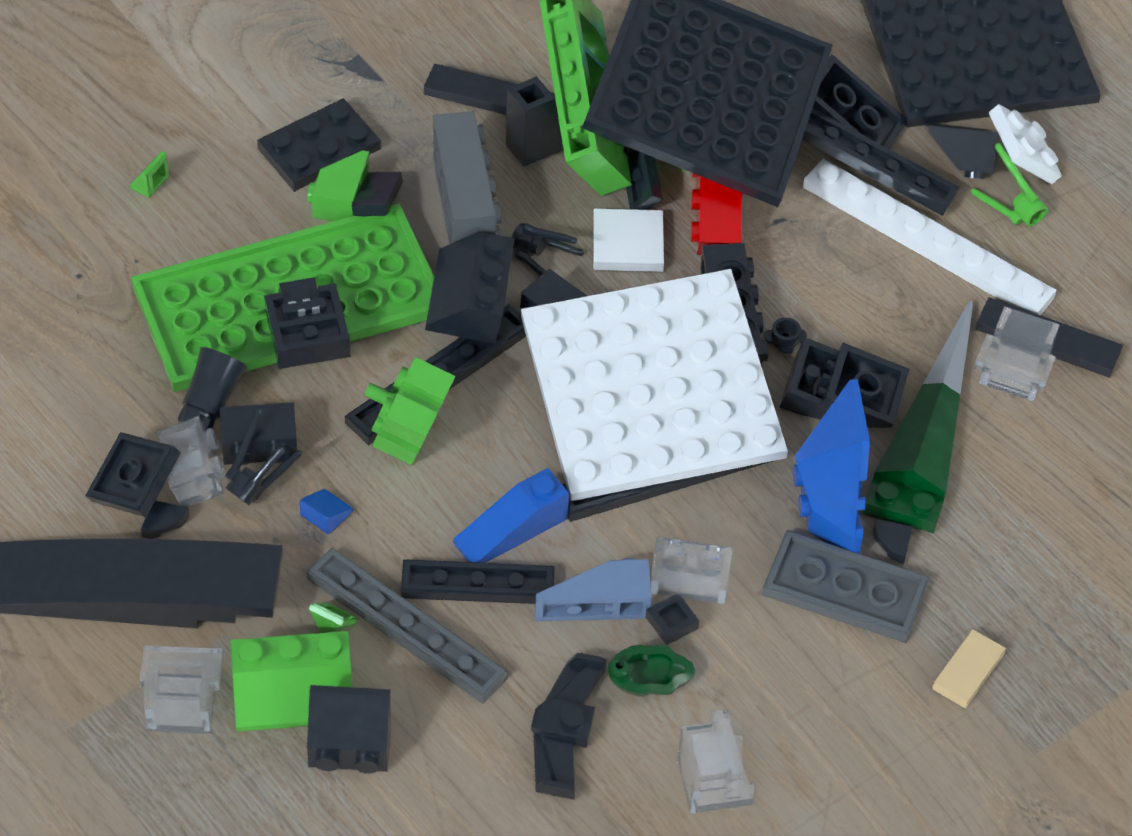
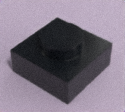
M679 593L646 609V619L666 645L697 630L699 627V619Z

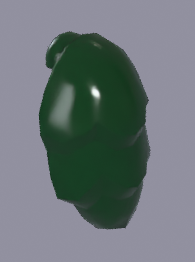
M639 644L630 646L616 654L609 662L607 672L610 680L618 689L631 695L645 697L650 694L671 695L677 688L684 686L694 677L695 668L691 661L676 654L668 646H645Z

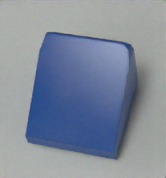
M326 489L305 496L300 500V515L328 535L353 512L351 506Z

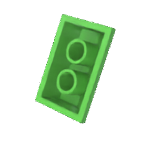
M348 631L230 640L237 732L308 726L310 685L352 687Z

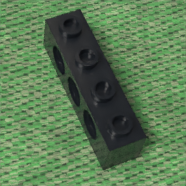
M744 243L702 245L701 275L728 269L732 271L762 367V362L768 361L767 340H761L760 333H763L762 312H756L755 305H758L759 295L757 284H751L750 279L754 276L753 258L747 257Z

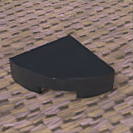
M155 500L141 527L142 537L157 538L161 537L162 533L171 531L176 527L179 529L189 517V508Z
M875 519L873 531L876 542L887 552V556L890 559L904 564L912 527Z

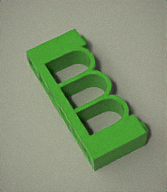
M539 0L565 161L600 196L631 186L627 155L623 152L624 145L582 129L609 58L605 42L607 38L602 12L591 0Z

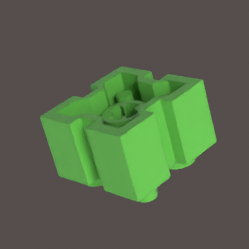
M415 357L409 369L402 366L391 391L369 383L364 396L383 405L371 430L377 433L372 446L412 465L455 376Z

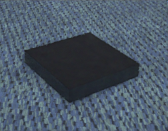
M120 432L85 496L94 503L147 517L181 452L171 445Z

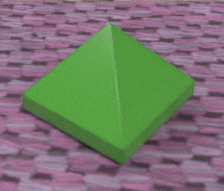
M328 602L314 603L309 608L321 633L338 632L355 625L358 620L356 616Z

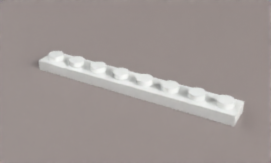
M822 159L804 178V189L1007 304L1041 315L1055 298L1056 289L825 159Z

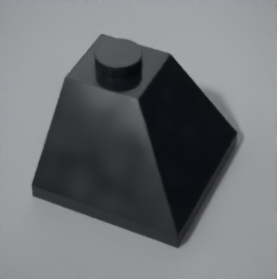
M925 123L927 133L958 170L964 171V177L984 179L985 173H994L995 144L998 141V132L991 129Z

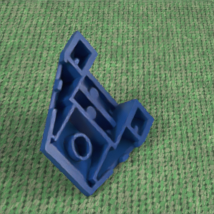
M854 379L847 383L796 453L797 465L793 466V481L795 487H801L802 495L798 497V508L800 517H806L808 532L823 542L860 554L863 526H861L859 510H865V497H860L861 481L867 480L870 439L858 379Z

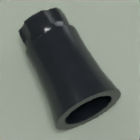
M200 347L196 368L182 404L184 406L178 416V422L198 432L210 434L216 420L220 419V407H225L234 388L248 367L225 353L207 347Z

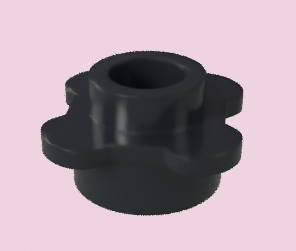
M787 317L776 320L772 330H767L764 333V339L767 340V343H773L782 354L793 353L794 347L802 343L805 337L807 338L806 332L801 330L799 323Z

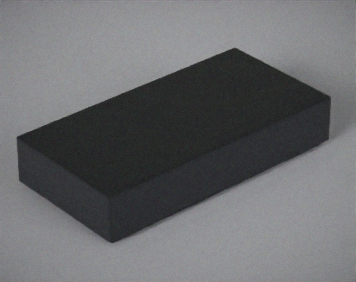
M368 172L352 203L353 216H386L402 186V173Z

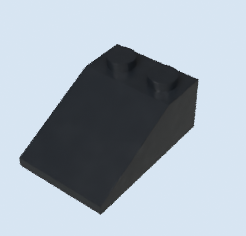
M833 54L829 56L813 108L890 149L906 123V118Z

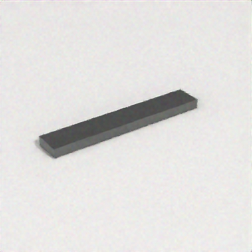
M331 548L307 571L308 580L482 704L508 679L507 670L334 548Z

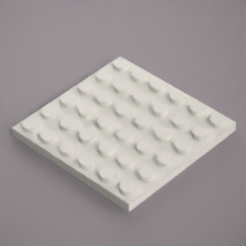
M731 269L521 309L523 326L570 501L787 458L788 450Z

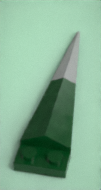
M972 300L967 303L876 468L865 499V510H862V513L934 534L947 490L973 310Z

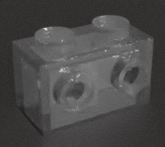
M198 416L157 431L160 443L174 446L181 452L168 476L170 489L181 506L188 507L224 494L221 478L226 477V472L221 458L215 456L214 450L219 449V443L212 428L206 429Z
M657 537L651 574V594L673 596L679 593L682 598L725 604L733 547Z

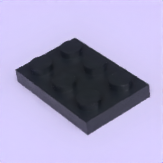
M342 98L257 139L258 150L295 192L311 182H315L320 169L362 150L369 151V155L380 150L381 140L349 103Z

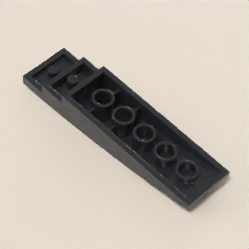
M59 539L0 542V613L198 629L199 621L235 623L237 615L273 618L283 549L282 545L171 539Z

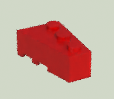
M692 173V178H696V189H692L691 210H696V221L691 222V242L697 243V255L702 254V245L741 243L742 193Z

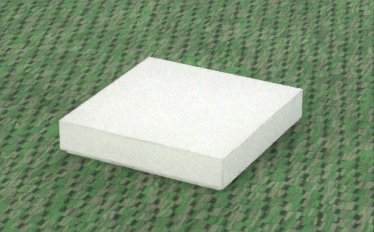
M593 210V270L663 272V210Z

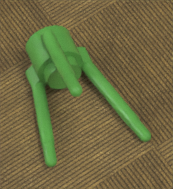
M997 143L995 144V149L1023 191L1013 200L1014 210L1012 211L976 188L971 189V194L1009 217L1015 225H1019L1023 221L1028 227L1035 226L1044 219L1049 209L1029 187L1002 145Z

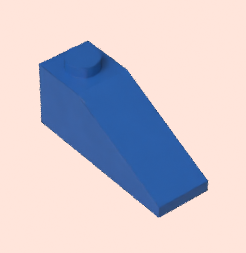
M546 468L516 484L453 539V543L467 562L487 563L567 520L569 493L551 470Z

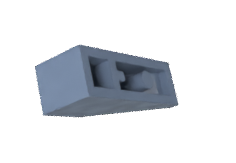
M624 558L621 560H610L537 593L535 621L646 619V609L651 607L652 600L649 559Z

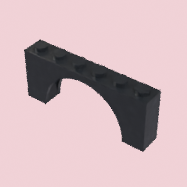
M537 76L507 89L506 146L523 167L564 149L555 97Z

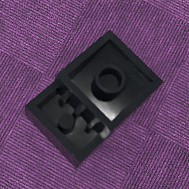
M805 337L796 353L779 407L796 414L821 420L850 380L858 379L867 428H892L910 369L846 343H842L839 350H836Z

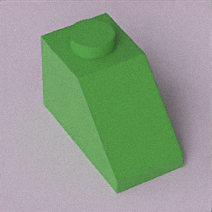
M362 150L320 169L316 183H310L307 193V203H312V218L333 222L353 216L352 203L367 173L370 172L369 151Z

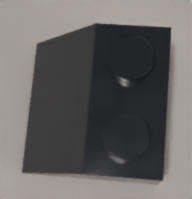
M310 685L307 734L308 767L318 768L323 771H334L336 769L357 770L366 774L377 771L387 772L391 740L390 689Z

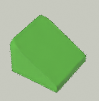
M161 151L129 185L130 189L148 198L154 194L169 177L166 152Z

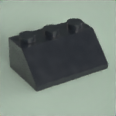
M479 231L439 248L425 326L426 331L496 344L503 316L514 238Z

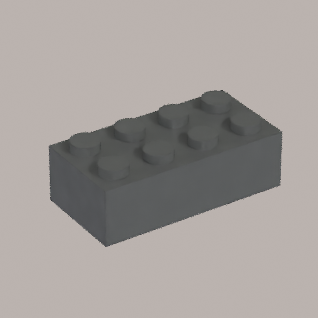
M474 111L433 115V164L449 244L479 231L500 235L499 226L496 224L502 222L501 208L499 202L494 203L492 197H496L494 176H488L487 173L491 169L489 151L483 150L481 146L485 145V132L483 124L477 125Z

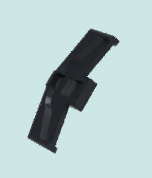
M576 653L567 661L545 701L535 708L531 730L534 736L536 792L575 800L573 746L587 748L595 716V707L585 705L599 678L606 670L607 660L605 658Z

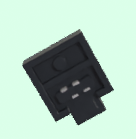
M315 277L279 283L280 293L264 295L266 318L279 369L351 357L350 337L336 283L318 286L317 289Z

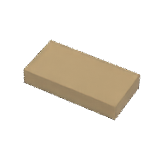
M972 629L935 680L932 690L966 709L1004 656L1006 648Z

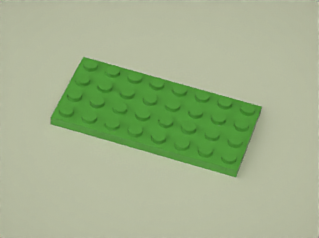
M399 203L392 205L386 216L347 217L132 276L131 285L172 389L176 392L189 388L196 368L200 347L220 351L241 361L248 367L245 372L277 363L265 313L264 295L280 293L279 283L315 277L317 289L318 286L336 283L350 342L426 321L434 275Z

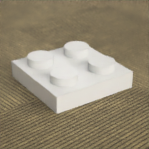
M999 104L989 112L1007 153L1014 164L1050 184H1053L1062 177L1056 165L1058 158L1052 149L1047 146L1044 140L1046 133L1037 122L1033 121L1031 123L1024 119L1018 111H1010Z

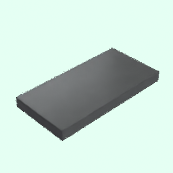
M786 530L763 586L762 595L907 643L930 577Z

